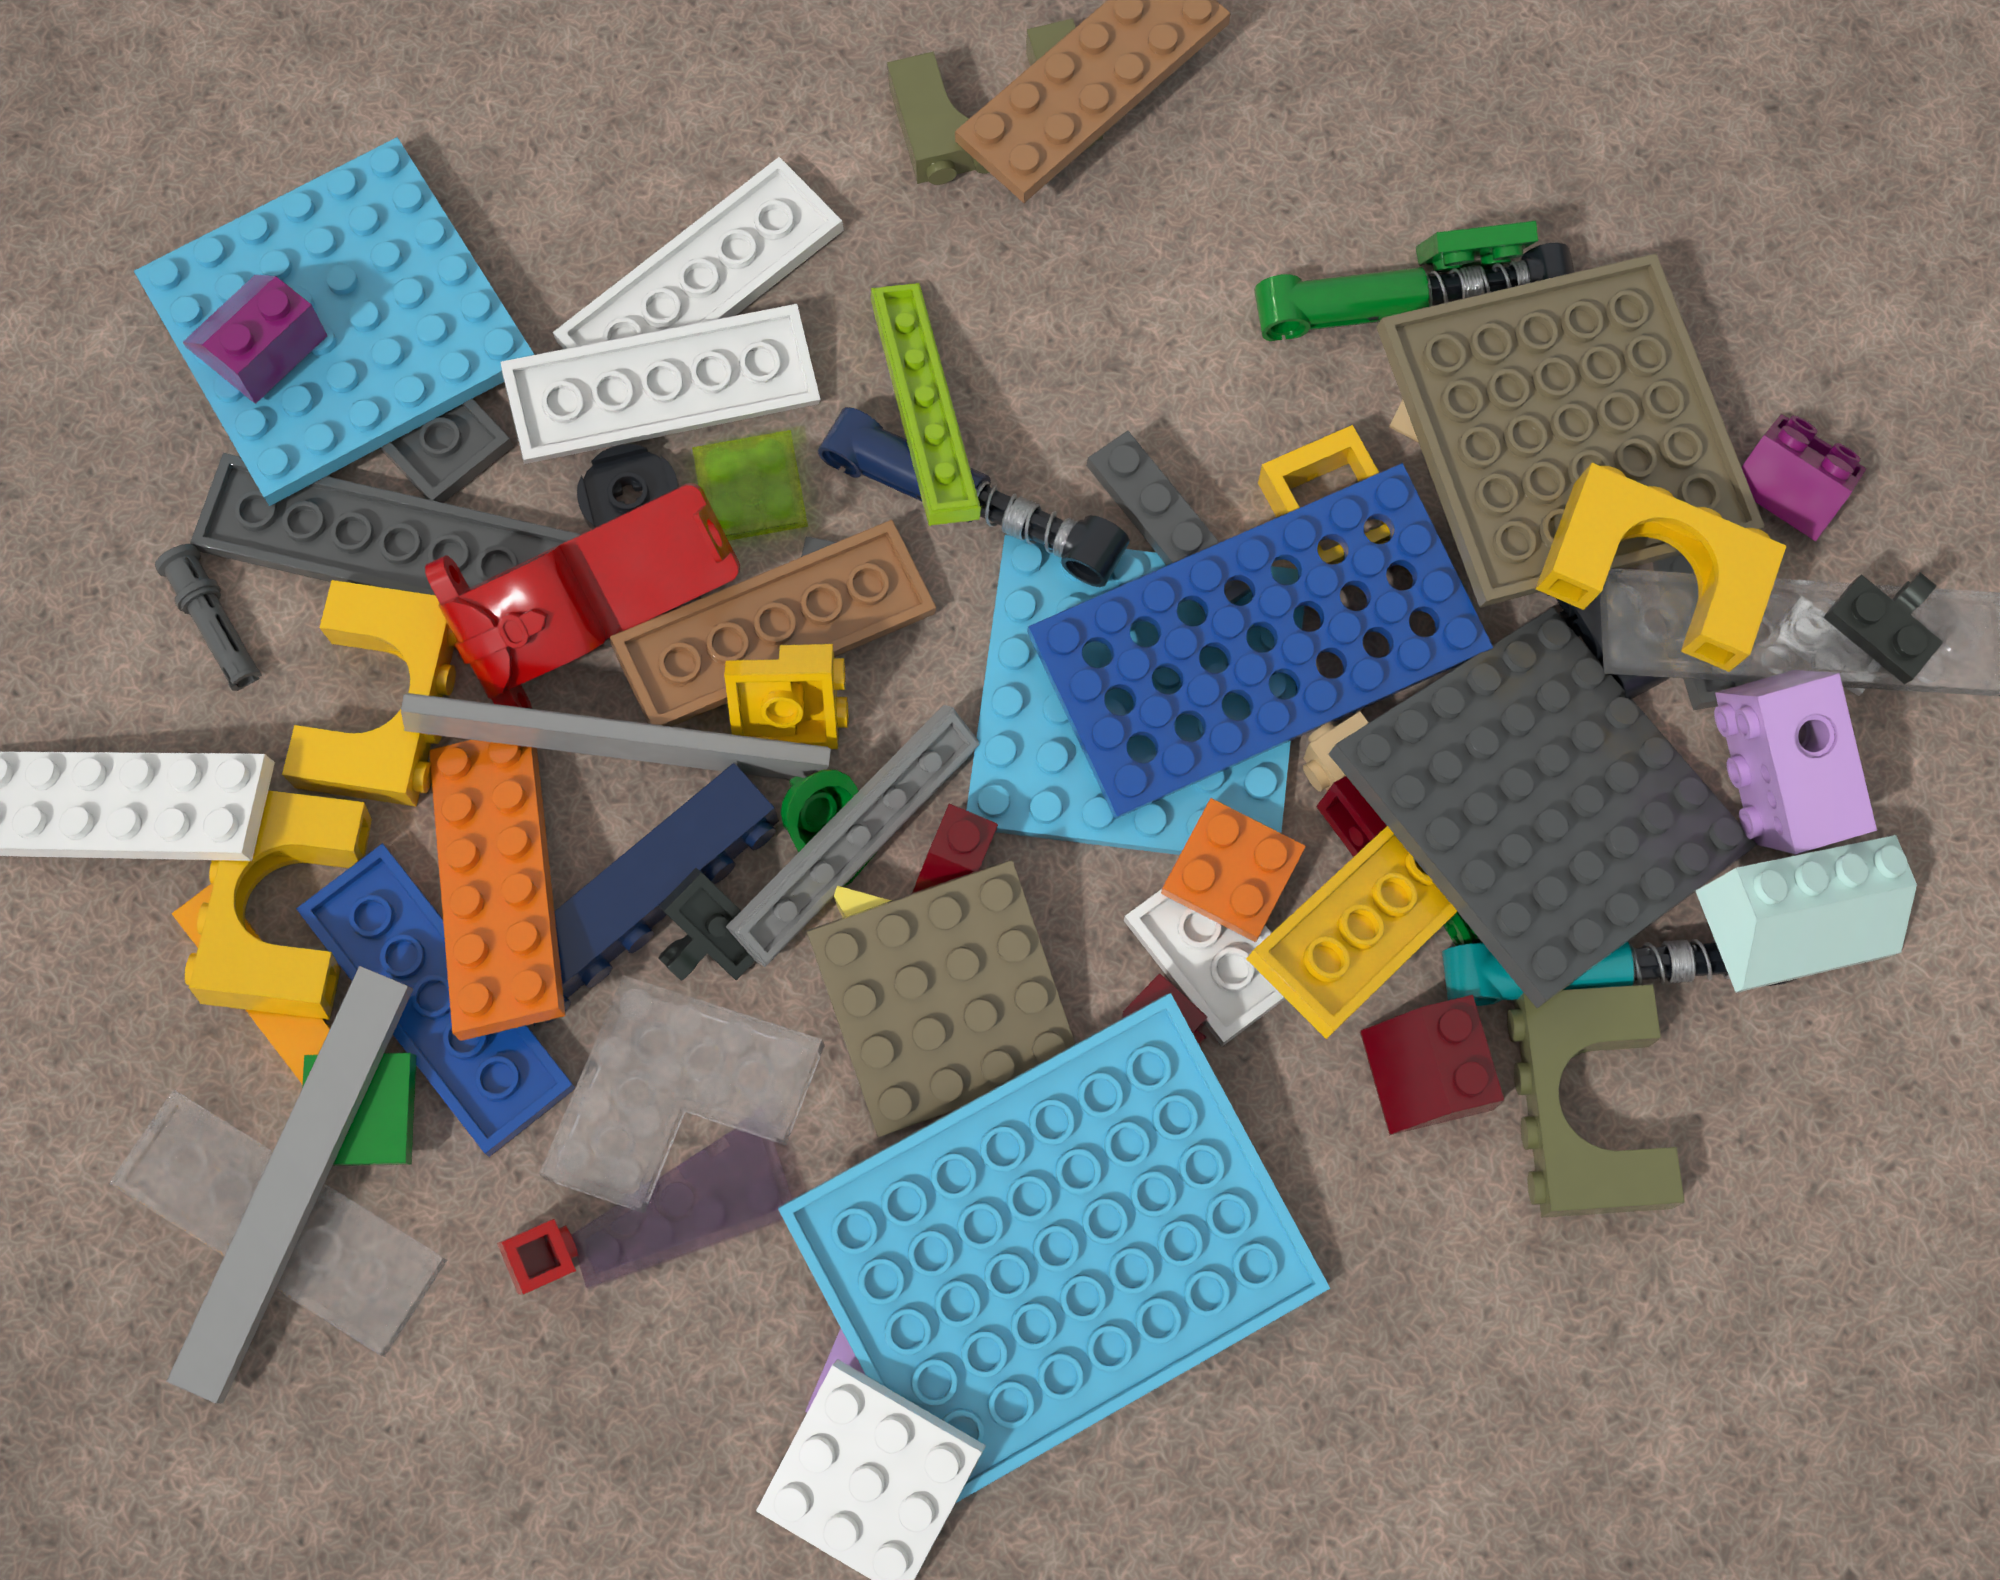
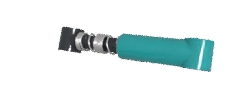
M1692 939L1690 943L1687 940L1664 941L1660 947H1655L1647 942L1637 949H1634L1627 942L1563 990L1633 986L1634 980H1637V984L1641 985L1642 980L1660 979V982L1664 984L1665 978L1669 983L1692 982L1695 976L1707 975L1709 981L1712 979V975L1722 974L1726 979L1730 977L1715 939L1708 944H1702L1697 939ZM1484 943L1459 945L1442 951L1448 1000L1473 995L1476 1006H1487L1502 1000L1518 999L1524 993ZM1796 979L1789 980V981H1784V982H1780V983H1776V984H1772V985H1767V986L1782 985V984H1786V983H1790V982H1792V981H1795Z

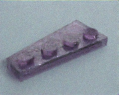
M765 1112L758 1113L571 1234L579 1256H577L586 1288L592 1289L784 1221L778 1207L792 1200L793 1197Z

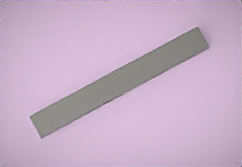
M407 693L403 696L401 707L404 730L407 732L724 771L731 764L735 763L747 775L787 780L795 776L805 778L818 771L828 770L831 749L826 746Z
M359 966L166 1382L213 1403H224L413 988Z

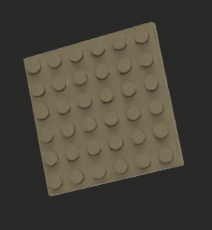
M1656 253L1384 317L1376 326L1480 608L1540 592L1536 590V586L1573 485L1591 463L1617 468L1627 478L1648 487L1656 486L1666 489L1672 493L1674 498L1695 507L1713 509L1723 519L1744 528H1756L1759 530L1765 528ZM1649 537L1630 538L1619 543L1609 573L1681 555L1682 553L1670 544Z

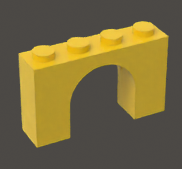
M1591 463L1573 485L1536 590L1584 610L1602 592L1620 542L1635 537H1649L1664 541L1676 548L1688 560L1698 582V601L1681 652L1730 672L1751 654L1786 545L1770 539V536L1762 530L1744 528L1723 519L1713 509L1695 507L1676 499L1666 489L1656 486L1648 487L1627 478L1617 468Z
M331 580L319 627L331 644L382 651L399 657L408 665L410 673L408 693L443 697V695H451L453 691L456 671L455 666L450 665L454 647H456L454 644L457 640L438 606L440 603L435 595ZM401 709L386 724L363 733H344L294 725L282 775L297 789L416 807L419 794L427 793L432 781V763L427 762L431 743L439 744L442 736L405 731Z
M268 790L252 861L211 860L209 879L210 883L213 884L209 903L204 902L201 905L197 919V930L201 934L197 953L189 955L185 967V983L189 985L188 988L200 1004L330 1020L341 970L332 952L273 945L263 942L247 932L244 920L245 909L249 896L255 886L276 869L298 863L350 868L365 857L372 822L365 802Z

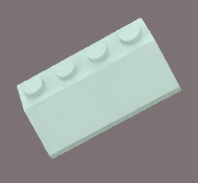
M1896 835L1737 867L1697 889L1696 894L1734 990L1738 993L1901 953L1917 883Z

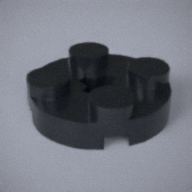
M622 444L600 452L591 461L592 466L586 471L584 479L581 475L578 482L577 500L586 523L593 529L679 488V484L672 466L662 456L660 458L656 454L648 452L646 447L637 444ZM626 485H632L635 491H642V495L636 498V502L632 504H625L624 501L618 502L616 500V497L623 495V487Z

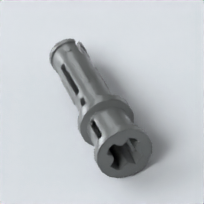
M182 544L173 547L159 556L155 562V568L160 576L167 577L175 591L174 602L178 609L185 614H190L196 623L208 648L223 671L231 690L239 691L259 680L262 674L256 667L219 601L221 588L216 580L209 579L199 562L201 559L199 549L193 544Z

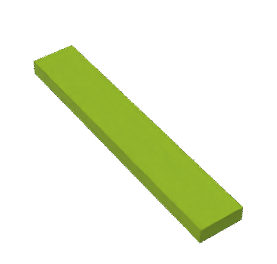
M920 283L871 288V303L928 525L980 520V503Z

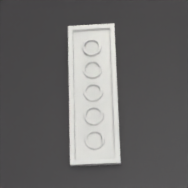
M778 157L553 332L555 340L563 349L736 316L844 231L843 222Z
M797 304L500 362L524 464L817 405L821 400Z
M0 752V856L252 861L275 762L266 754Z

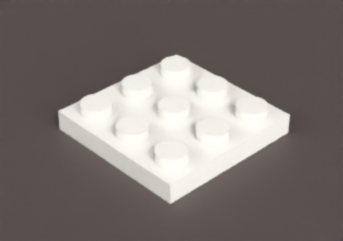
M837 1359L831 1366L756 1511L871 1580H915L986 1445Z

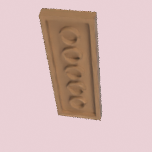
M1107 0L955 131V142L1019 200L1025 203L1229 25L1231 13L1216 0Z
M889 520L610 636V644L648 724L672 727L728 703L724 677L725 661L779 659L780 645L833 644L834 657L934 615L936 606L893 520Z

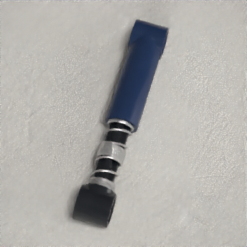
M851 407L843 408L818 448L820 458L827 465L837 470L841 466L846 468L843 473L853 478H858L861 475L866 476L922 502L907 439L884 430L875 419L860 410ZM970 468L981 507L980 517L986 519L990 527L1000 525L1002 526V531L1007 533V535L1010 534V536L1020 540L1026 539L1028 544L1038 542L1045 545L1048 553H1054L1055 556L1062 558L1061 564L1069 574L1088 585L1104 587L1107 584L1130 542L1128 535L1120 527L1107 519L1093 515L1086 516L1084 520L1078 522L1074 521V519L1071 520V518L1059 519L1056 517V511L1051 515L1041 511L1040 505L1036 504V502L1033 503V501L1027 500L1022 496L1017 498L1016 494H1013L1012 497L997 491V485L990 488V477Z

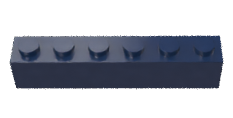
M735 763L731 764L554 911L565 1011L571 1005V1001L568 998L584 984L591 988L603 981L613 969L610 962L623 951L627 950L629 953H634L649 942L654 935V931L651 928L667 915L659 905L695 868L699 869L713 884H716L731 873L736 865L733 859L746 848L750 847L753 851L757 850L774 836L776 832L774 825L779 822L775 807ZM555 1019L547 1020L545 1023H550Z

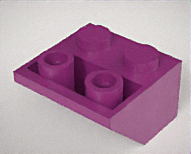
M1781 414L1761 438L1741 468L1757 504L1816 541L1851 495L1867 468L1859 464L1861 458L1848 447L1839 443H1835L1832 447L1815 436L1818 432L1817 429L1806 420L1794 415L1789 419Z

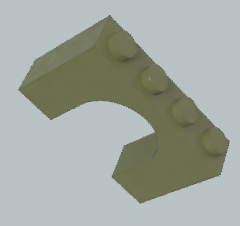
M1073 18L1027 29L1026 54L1030 66L1076 27ZM934 51L887 62L889 88L917 184L929 181L934 185H942L952 181L957 174L973 170L982 174L990 173L955 142V131L970 118L960 113L950 102L944 88ZM1103 135L1099 137L1096 141L1102 140Z
M1653 984L1562 990L1539 1008H1536L1523 993L1514 1002L1515 1009L1508 1010L1507 1028L1511 1042H1519L1521 1062L1514 1065V1083L1517 1094L1526 1095L1528 1116L1521 1118V1138L1525 1150L1533 1149L1535 1171L1528 1172V1193L1532 1205L1540 1204L1541 1218L1673 1209L1685 1203L1677 1147L1622 1151L1599 1148L1585 1141L1570 1127L1564 1117L1559 1101L1560 1079L1564 1068L1573 1057L1590 1051L1650 1047L1661 1038Z

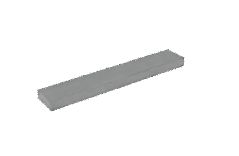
M943 705L726 926L729 932L758 964L766 967L834 897L836 887H843L979 746L978 739L954 708Z

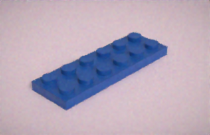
M383 843L296 908L326 949L332 952L337 963L351 981H353L359 966L413 988L393 1035L407 1053L417 1055V1067L488 1157L576 1089L527 1025L460 1041L452 1033L443 918Z

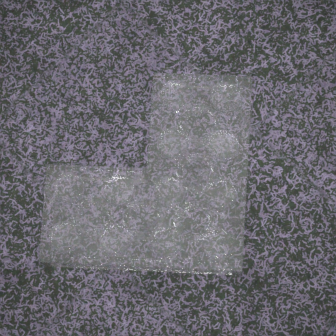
M623 975L539 1174L544 1180L645 1213L685 1112L787 1145L825 1047L824 1042L820 1038Z

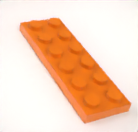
M468 740L429 750L430 762L432 763L431 778L452 1033L460 1041L564 1017V997L537 748Z

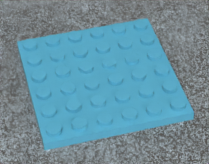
M398 137L134 270L135 275L269 506L503 383L501 361L534 355ZM254 275L277 276L312 304L328 336L255 404L187 349L183 341Z
M1005 535L976 737L979 741V746L974 752L966 811L997 823L996 833L1180 855L1207 803L1212 798L1282 833L1291 741L1120 818L1114 819L1029 637L1027 629L1032 624L1167 565L1156 552L1126 549L1107 584L1104 587H1095L1069 574L1061 564L1062 558L1055 556L1054 553H1048L1045 545L1038 542L1028 544L1026 539L1020 540L1016 537ZM1271 566L1272 576L1278 583L1291 585L1297 582V569ZM1252 592L1234 603V605L1241 606L1251 602ZM1189 600L1178 605L1177 614L1184 624L1198 626L1205 621V612L1197 602ZM1304 606L1296 608L1293 614L1294 622L1301 630ZM1139 621L1130 627V636L1137 645L1150 647L1158 642V631L1153 624L1147 621ZM1256 626L1247 631V642L1253 650L1268 652L1273 649L1274 638L1268 629ZM1101 642L1088 643L1082 650L1085 662L1094 668L1105 667L1111 662V652ZM1208 647L1200 652V663L1206 671L1220 673L1226 670L1228 661L1222 650L1216 647ZM1160 668L1152 675L1153 685L1159 692L1173 694L1180 689V677L1174 670ZM1276 673L1270 677L1269 687L1273 695L1280 699H1290L1295 696L1296 683L1291 676L1285 673ZM1117 688L1105 694V705L1111 713L1126 715L1133 710V698L1126 690ZM1229 694L1223 698L1222 709L1227 717L1239 721L1249 716L1250 706L1243 696ZM1186 714L1179 716L1175 720V731L1181 739L1193 742L1202 737L1203 726L1195 716ZM1134 736L1127 743V752L1134 761L1146 763L1155 758L1156 748L1148 737Z

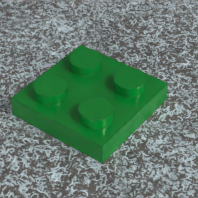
M1536 221L1436 232L1416 246L1418 264H1432L1433 271L1439 273L1451 271L1453 268L1459 270L1460 267L1463 268V264L1472 263L1474 259L1481 258L1482 267L1494 266L1496 263L1501 265L1511 263L1512 258L1523 256V249L1538 241Z

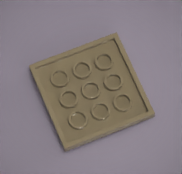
M1011 859L806 930L878 1137L956 1110L1075 1045L1020 880Z

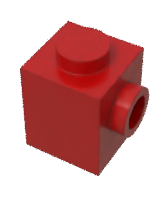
M555 1219L543 1222L497 1243L516 1291L520 1295H524L576 1271L571 1260L579 1256L574 1240L567 1226L558 1228Z

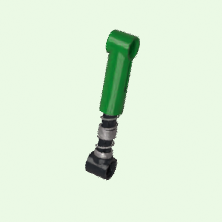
M1547 243L1531 248L1523 254L1521 261H1512L1508 267H1503L1499 263L1486 270L1479 265L1467 268L1460 267L1459 270L1453 268L1449 274L1439 275L1436 271H1431L1427 275L1424 268L1416 267L1302 281L1301 278L1295 275L1281 274L1262 280L1254 288L1262 337L1267 341L1282 340V335H1285L1286 339L1300 338L1308 333L1309 330L1380 322L1384 317L1574 273L1575 271L1570 248L1562 243Z

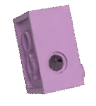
M1791 670L1715 692L1718 707L1714 711L1715 722L1719 732L1727 740L1731 756L1727 760V771L1731 782L1739 789L1743 808L1739 811V820L1745 835L1749 839H1753L1759 846L1799 854L1877 831L1840 673Z

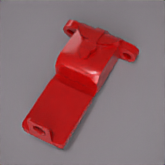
M687 483L470 588L456 563L447 555L425 566L427 580L440 603L438 606L457 640L454 645L464 663L470 664L487 697L494 704L529 709L533 708L521 684L591 652L612 635L644 623L731 582L740 572V563L704 491L695 483Z

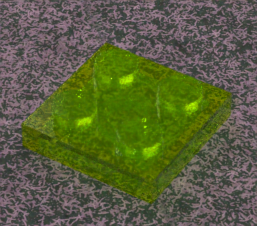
M791 430L692 447L698 485L704 491L728 541L808 527Z

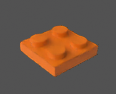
M1210 798L1162 887L1161 894L1257 942L1306 846Z

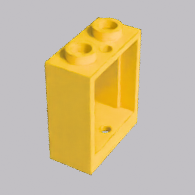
M1351 425L1262 464L1258 484L1276 518L1300 508L1290 491L1294 487L1347 464L1350 465L1359 482L1378 474L1379 471L1354 426ZM1382 521V526L1365 533L1366 537L1373 543L1384 544L1390 539V530ZM1318 543V554L1324 562L1339 564L1344 560V550L1340 544L1323 551Z

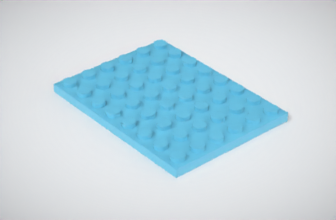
M1171 993L1160 997L778 1207L782 1218L865 1375L986 1445L957 1502L1330 1289Z

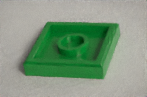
M412 1053L383 1054L332 1166L412 1165L417 1055ZM304 1055L302 1088L318 1055Z

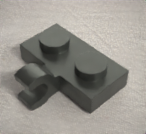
M1921 572L1911 582L1907 581L1893 599L1861 574L1852 581L1823 617L1904 685L1917 676L1943 643L1940 638L1911 615L1937 586Z
M695 868L659 905L687 933L685 937L671 943L658 957L681 981L695 969L707 953L735 980L755 962L752 956L726 928L741 910L699 869Z

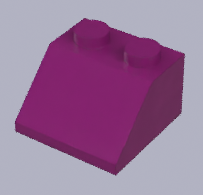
M254 275L183 341V344L256 404L328 335L312 304L277 276Z

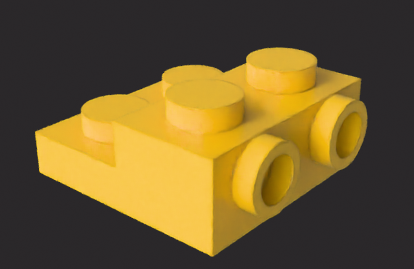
M833 644L780 645L779 659L725 661L724 677L732 735L838 749L839 728H848L849 711L848 697H837V690H845V659L834 658Z

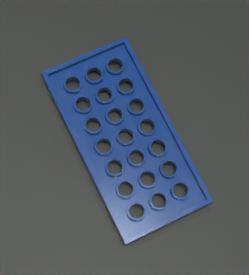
M1403 463L1032 624L1027 629L1029 637L1114 819L1120 818L1314 731L1322 725L1336 721L1465 663L1481 652L1494 648ZM1372 519L1384 522L1390 530L1389 541L1384 544L1371 542L1364 533L1365 522ZM1328 539L1338 542L1344 550V560L1339 564L1324 562L1318 554L1317 547L1319 542ZM1278 560H1287L1293 563L1298 571L1297 582L1291 585L1278 583L1271 573L1272 563ZM1393 565H1400L1408 569L1413 579L1411 588L1408 590L1393 588L1387 580V569ZM1232 580H1240L1246 583L1252 592L1251 602L1241 606L1229 602L1224 593L1225 584ZM1350 585L1359 587L1366 595V607L1360 611H1352L1346 608L1340 599V591L1343 587ZM1189 600L1199 603L1205 611V621L1198 626L1184 624L1177 614V607L1180 603ZM1300 606H1309L1315 609L1321 620L1319 629L1311 632L1301 630L1294 622V610ZM1422 611L1429 614L1435 622L1434 634L1429 637H1421L1415 634L1409 625L1411 613ZM1139 621H1147L1153 624L1158 631V642L1150 647L1137 645L1130 636V627ZM1256 626L1268 629L1274 638L1273 649L1268 652L1253 650L1247 642V631ZM1368 632H1378L1384 635L1389 643L1387 656L1376 658L1369 655L1363 647L1364 635ZM1091 642L1105 644L1111 652V662L1102 668H1094L1088 665L1082 655L1084 646ZM1208 647H1216L1222 650L1228 661L1226 670L1220 673L1206 671L1200 663V652ZM1324 652L1337 655L1343 664L1341 676L1332 679L1321 675L1316 667L1317 656ZM1160 668L1174 670L1180 677V689L1173 694L1159 692L1152 682L1153 673ZM1276 673H1285L1291 676L1297 687L1295 696L1290 699H1280L1273 695L1269 687L1270 677ZM1117 688L1126 690L1133 698V710L1126 715L1111 713L1105 705V694ZM1229 694L1243 696L1250 706L1249 716L1239 721L1227 717L1222 709L1223 698ZM1187 714L1198 718L1203 726L1202 737L1193 742L1181 739L1174 727L1175 720L1179 716ZM1134 736H1146L1152 740L1156 748V755L1153 760L1139 763L1129 756L1127 743Z

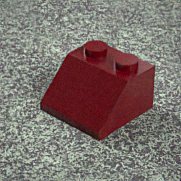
M1473 995L1419 1007L1360 1031L1389 1136L1493 1111L1504 1101Z

